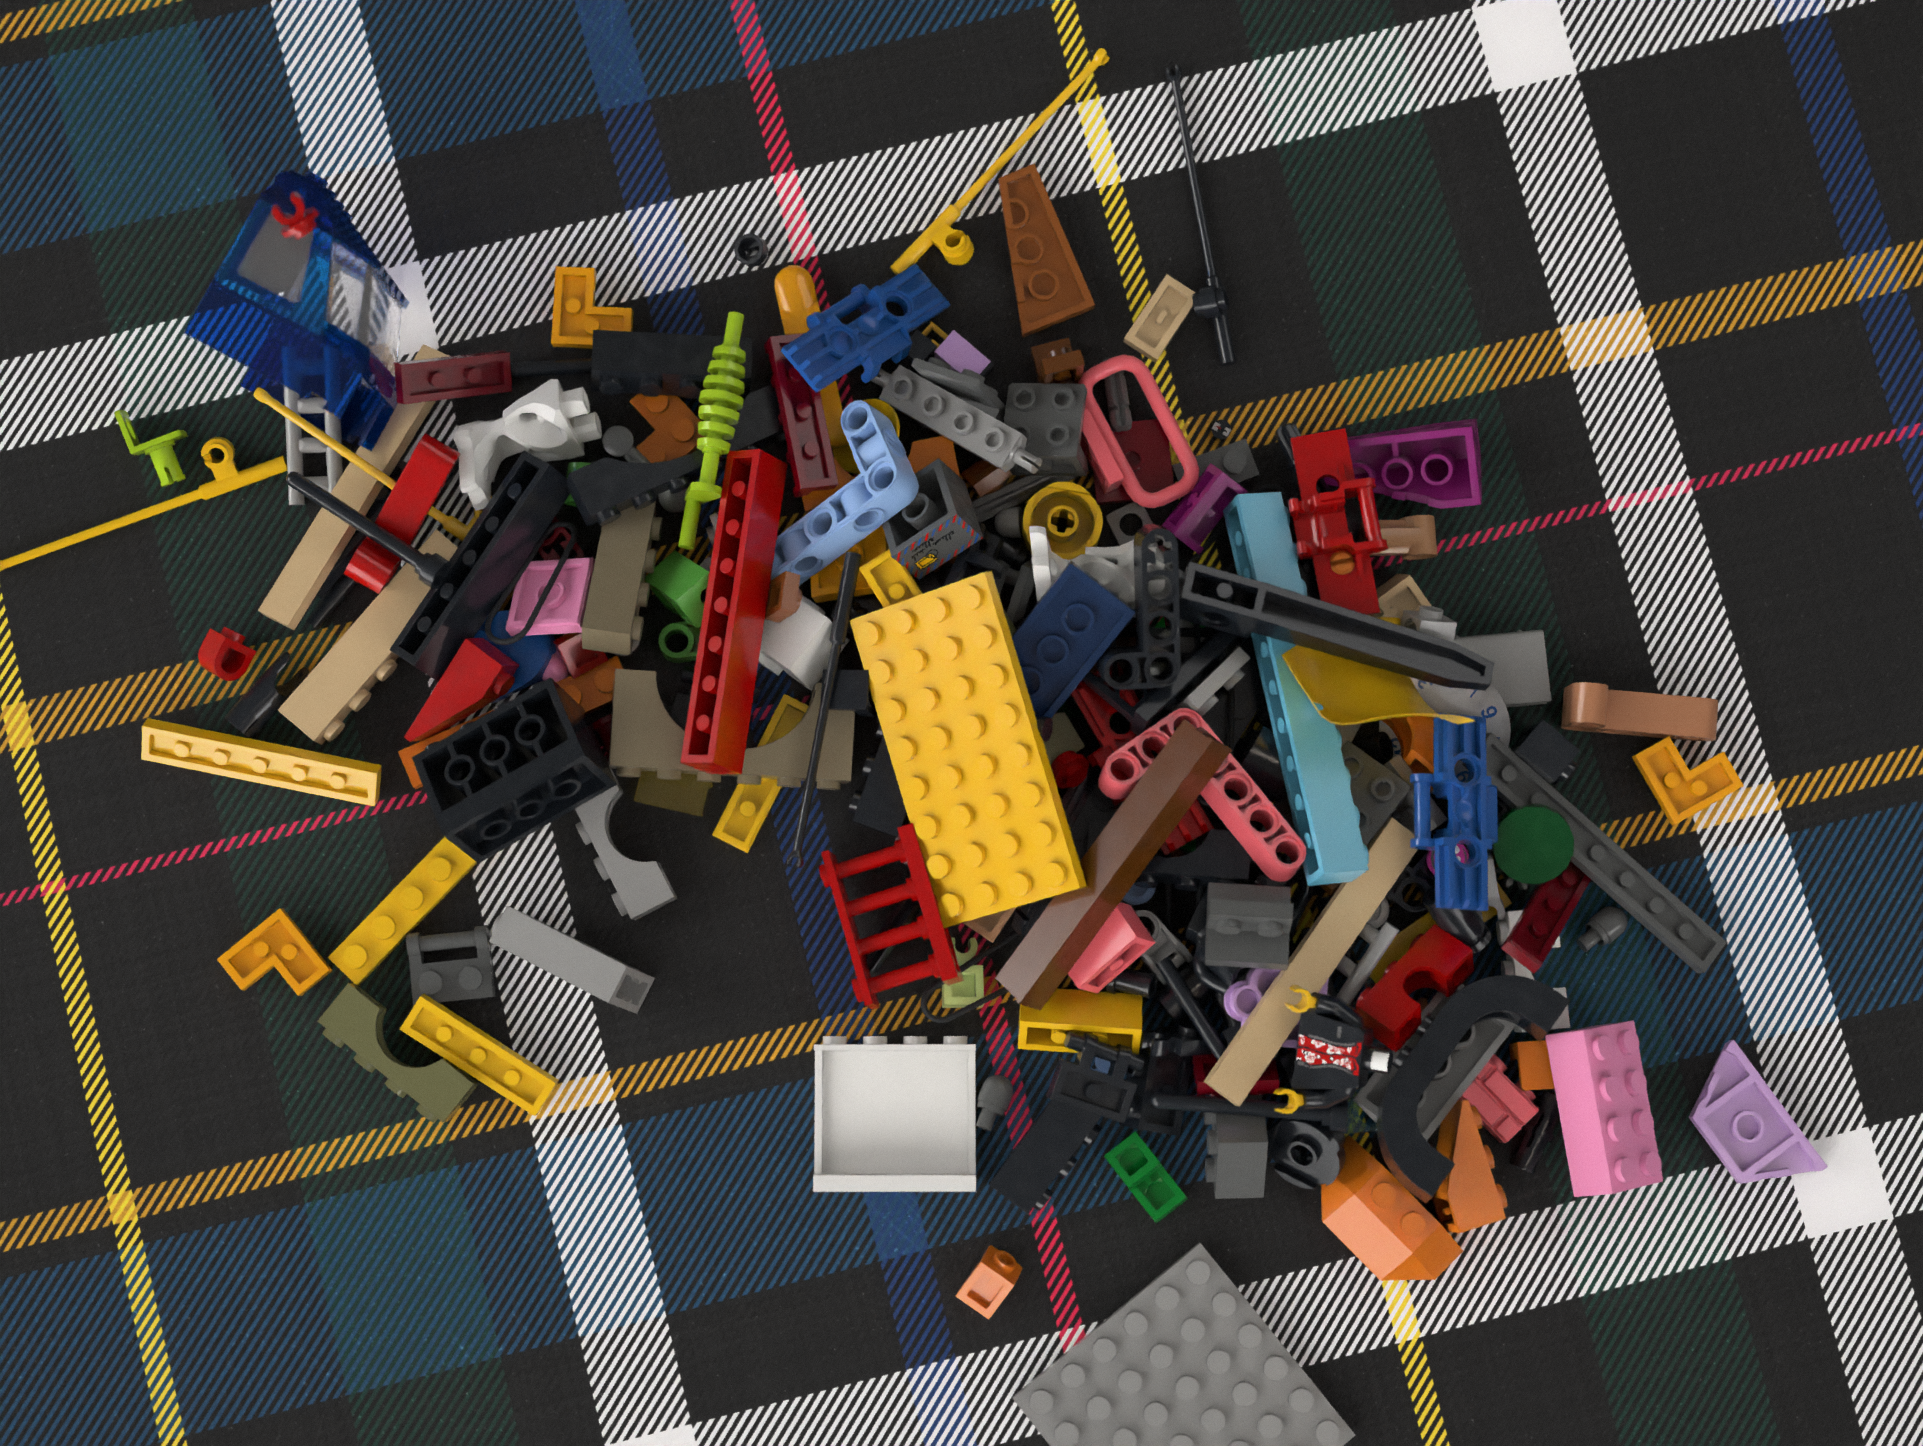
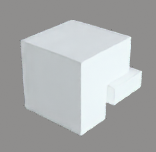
M802 595L800 607L793 615L780 623L765 619L759 663L778 676L784 670L789 676L812 691L813 686L822 678L823 669H827L832 644L829 640L832 622L824 616L825 612L823 609ZM847 637L845 643L841 645V651L849 642V639Z

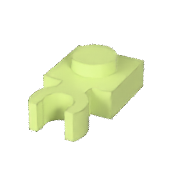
M951 938L959 966L971 960L977 953L978 943L976 938L969 939L967 953L958 952L955 948V938ZM972 965L963 971L964 981L949 986L947 984L942 985V1008H963L984 997L983 965Z

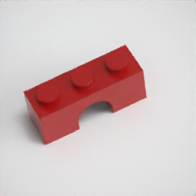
M1436 924L1425 934L1417 935L1411 942L1407 953L1399 961H1392L1385 969L1379 982L1373 988H1366L1357 999L1356 1011L1363 1016L1364 1025L1373 1028V1037L1394 1052H1397L1422 1023L1420 1004L1409 997V995L1416 989L1427 987L1433 988L1449 998L1474 971L1473 949Z

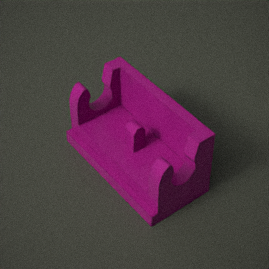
M1210 463L1199 477L1194 489L1184 496L1162 526L1197 554H1200L1204 549L1200 545L1224 516L1223 510L1237 494H1247L1248 491Z

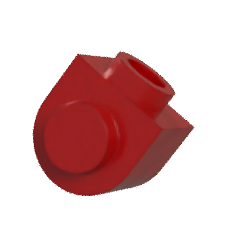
M224 626L221 633L211 628L209 629L199 649L198 658L200 665L208 672L225 681H234L245 674L257 651L243 644L245 636Z

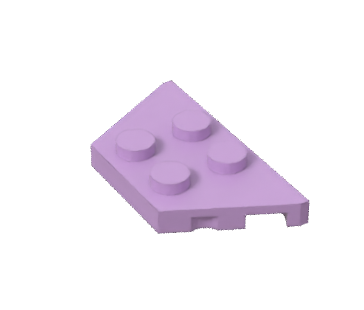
M1734 1040L1726 1042L1689 1115V1119L1734 1180L1739 1184L1762 1179L1780 1178L1826 1169L1828 1166Z

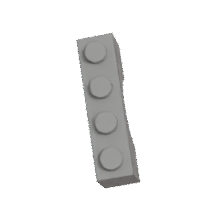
M610 769L617 785L575 808L581 820L575 825L585 845L593 843L599 855L593 861L604 881L609 878L611 879L617 891L611 896L621 916L629 914L632 920H637L678 898L659 862L631 860L625 857L613 843L609 829L610 815L615 803L624 792L612 769Z

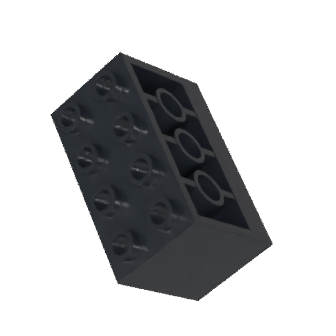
M552 678L532 685L525 693L511 701L499 704L492 712L476 721L464 724L459 731L441 741L429 744L424 751L412 757L442 835L477 863H481L617 785L584 708Z

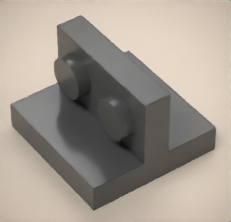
M1209 882L1205 965L1287 970L1289 962V933L1293 920V903H1290L1291 887Z

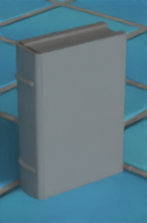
M1517 630V632L1465 637L1456 635L1454 637L1453 643H1457L1494 663L1491 684L1501 695L1506 707L1540 705L1551 701L1545 639L1542 630Z

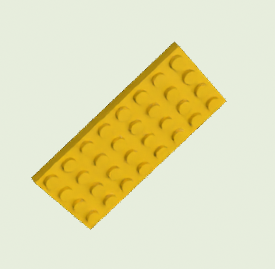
M992 571L974 575L849 620L864 670H869L871 695L909 822L913 823L934 895H936L938 901V908L944 928L1087 886L1043 739L1038 731L1037 719Z

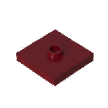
M1158 419L1132 421L1130 430L1112 431L1137 480L1145 491L1154 493L1174 484L1170 444ZM1093 472L1095 499L1098 505L1133 502L1122 484L1119 488L1105 494Z

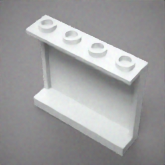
M823 1036V1044H814L815 1138L813 1192H976V1044H967V1036H943V1044H927V1036H903V1044H887V1036H863V1044H847V1036Z

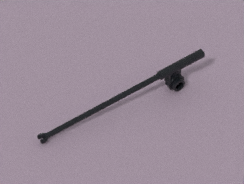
M1175 65V75H1171L1169 67L1166 68L1165 74L1172 85L1207 273L1206 287L1199 288V293L1192 295L1193 306L1198 317L1212 318L1221 366H1228L1236 363L1227 316L1229 299L1226 289L1222 286L1221 279L1216 273L1180 85L1182 69L1179 65Z
M846 552L837 602L834 604L831 613L832 628L829 640L832 644L794 846L786 860L789 867L792 866L794 858L798 859V868H801L804 864L802 847L841 645L845 643L847 633L853 634L849 620L868 614L867 608H862L860 603L853 602L862 557L861 554Z

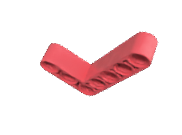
M1180 708L1113 752L1107 758L1099 775V788L1104 795L1112 799L1127 797L1154 761V759L1146 756L1142 749H1152L1159 754L1175 732L1174 728L1179 727L1184 719L1197 728L1205 729L1219 742L1221 740L1195 710ZM1229 753L1200 795L1268 878L1276 882L1290 880L1305 861L1307 855L1306 847L1235 757ZM1120 770L1124 772L1128 780L1116 779L1111 771ZM1230 789L1235 791L1241 800L1230 799L1224 790ZM1250 821H1258L1263 824L1266 832L1255 830ZM1276 852L1288 855L1292 864L1281 862L1276 856Z

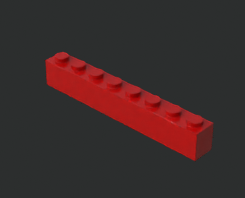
M761 449L729 451L725 466L680 762L708 774H742L788 466L785 462Z

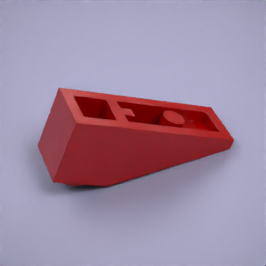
M466 638L404 738L410 742L423 741L441 733L505 695L515 681L513 675L519 665L484 638Z

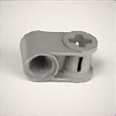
M1147 910L1135 911L1138 917L1142 916L1149 920L1152 928L1150 935L1156 942L1140 956V959L1151 973L1157 974L1158 981L1165 985L1167 982L1155 964L1174 953L1170 958L1176 968H1179L1184 962L1191 963L1193 956L1154 913Z

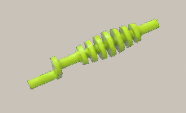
M738 312L728 313L723 344L714 347L712 357L717 360L710 361L707 371L712 375L705 376L703 387L706 390L700 392L699 402L704 405L699 406L698 417L704 421L698 422V433L705 437L697 439V448L702 451L704 456L699 482H692L685 492L684 500L686 503L678 547L683 549H694L701 505L721 498L722 488L715 485L719 458L729 453L731 444L724 440L733 439L735 428L730 425L738 423L740 414L737 410L743 408L744 399L739 395L744 393V382L739 379L745 377V367L740 365V363L745 362L746 352L739 347L744 315Z

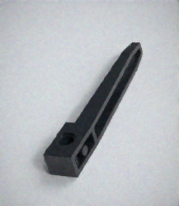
M1190 561L1179 580V617L1181 620L1249 638L1252 632L1444 687L1486 691L1491 685L1494 663L1457 643L1271 584Z

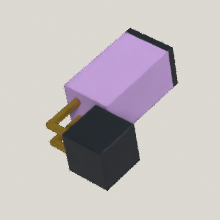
M931 322L922 333L917 330L910 337L912 345L906 359L911 363L914 358L928 362L929 358L934 355L936 359L950 365L951 370L962 373L963 369H969L986 379L993 371L994 364L955 330L948 336ZM931 330H934L944 339L941 345L934 339L930 341L926 337Z

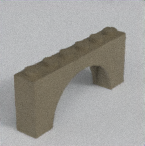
M615 669L608 765L610 769H617L616 776L641 777V771H656L658 779L681 780V773L697 774V781L721 782V776L737 777L738 784L761 785V778L777 779V786L799 788L801 787V781H806L820 708L822 683H816L813 686L808 709L801 721L791 732L772 743L745 750L742 774H708L680 763L685 731L675 723L663 706L657 689L656 671ZM829 710L815 780L817 782V789L840 790L841 784H847L851 781L854 711Z

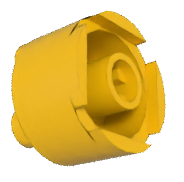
M1054 482L1035 493L1025 507L1022 520L1023 541L1027 550L1032 555L1029 526L1046 527L1047 538L1052 552L1067 560L1074 559L1081 554L1085 555V548L1096 547L1103 526L1101 509L1092 495L1078 484L1071 482ZM1059 518L1067 519V526L1072 528H1066L1065 533L1057 531V526L1053 524H1056Z

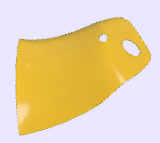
M1396 617L1378 618L1397 625L1401 623L1400 618ZM1299 645L1294 646L1281 655L1319 715L1329 723L1352 725L1410 716L1438 717L1455 724L1475 722V720L1468 717L1437 714L1421 697L1409 676ZM1314 702L1321 704L1323 710H1318Z

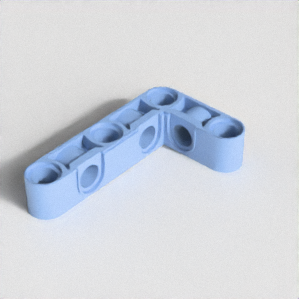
M862 400L851 402L844 409L840 420L860 474L777 536L771 580L788 571L800 575V586L810 576L821 571L915 499L919 484L907 458L905 448L899 440L891 420Z

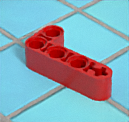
M425 433L412 453L375 523L411 545L461 453ZM366 537L351 558L344 575L380 594L390 582L402 559Z

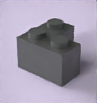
M1248 1094L1245 1098L1252 1100H1263L1262 1095L1256 1096ZM1204 1112L1205 1125L1212 1124V1130H1207L1208 1155L1213 1154L1212 1158L1205 1159L1206 1182H1213L1215 1199L1264 1198L1268 1150L1265 1117Z

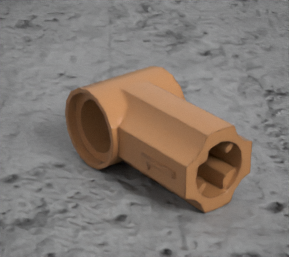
M1433 515L1408 516L1399 520H1379L1382 539L1387 540L1388 549L1372 553L1370 556L1402 555L1404 560H1420L1438 556L1435 517ZM1363 522L1360 523L1357 542L1366 541Z

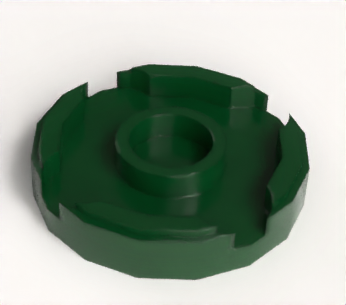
M1531 803L1532 805L1522 807L1520 805L1510 809L1497 823L1498 842L1492 844L1497 864L1508 877L1524 884H1541L1555 879L1567 868L1574 854V837L1569 824L1556 809L1544 804Z

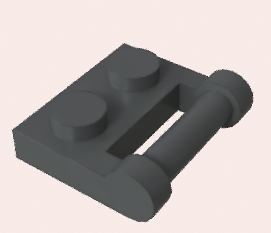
M488 925L475 926V929L472 931L421 936L420 932L407 933L406 944L410 963L413 1005H415L422 994L428 995L438 1003L496 997ZM473 946L477 948L478 958L424 963L423 952Z

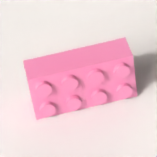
M1634 1020L1595 1025L1546 1035L1574 1197L1615 1194L1663 1182L1662 1163L1657 1149L1654 1120L1651 1115L1646 1089L1647 1081L1643 1072L1639 1038L1636 1034Z

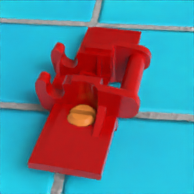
M1345 428L1290 438L1301 501L1298 498L1288 501L1297 539L1296 549L1298 557L1300 559H1312L1321 601L1365 615L1380 614L1370 554L1387 550L1388 545L1387 540L1382 539L1373 493V489L1376 488L1375 478L1355 479ZM1325 477H1330L1338 483L1339 488L1333 492L1319 494L1316 489L1317 482ZM1358 495L1366 541L1355 543L1352 533H1349L1344 505L1346 502L1345 498Z

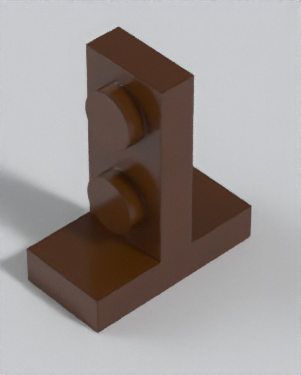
M1069 337L1031 347L1030 351L1039 383L1078 384L1083 375L1085 364L1081 349L1072 351Z

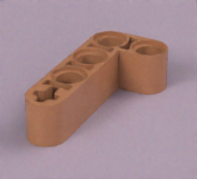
M1577 682L1564 688L1561 728L1574 731L1655 738L1670 736L1671 739L1689 741H1716L1718 700L1702 697L1609 690L1608 685Z

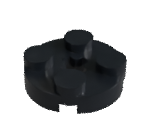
M1278 1118L1267 1133V1157L1271 1153L1272 1158L1277 1163L1274 1167L1276 1172L1295 1186L1305 1189H1315L1318 1184L1325 1183L1327 1186L1334 1182L1345 1165L1346 1152L1343 1147L1345 1136L1342 1131H1330L1329 1126H1321V1121ZM1301 1146L1310 1150L1309 1156L1302 1153Z

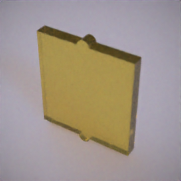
M641 771L634 802L702 817L708 789L713 788V783L697 781V774L681 773V780L658 779L656 771Z

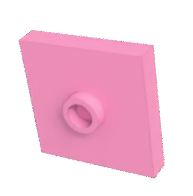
M593 557L566 560L531 629L525 636L582 633V623L595 564ZM559 560L531 561L516 583L506 630L510 636L517 635L525 627Z

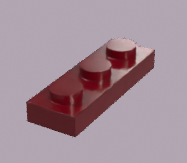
M503 350L394 363L397 403L403 405L512 391L510 352Z

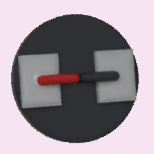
M1217 420L1213 423L1211 431L1215 438L1225 439L1231 433V426L1225 420Z

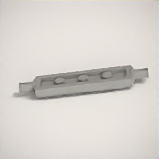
M900 364L892 374L880 368L878 376L871 380L883 388L879 399L1004 472L1010 470L1015 464L1025 468L1032 474L1038 471L1033 464L1041 467L1042 459L1025 451L1027 438L1022 433Z

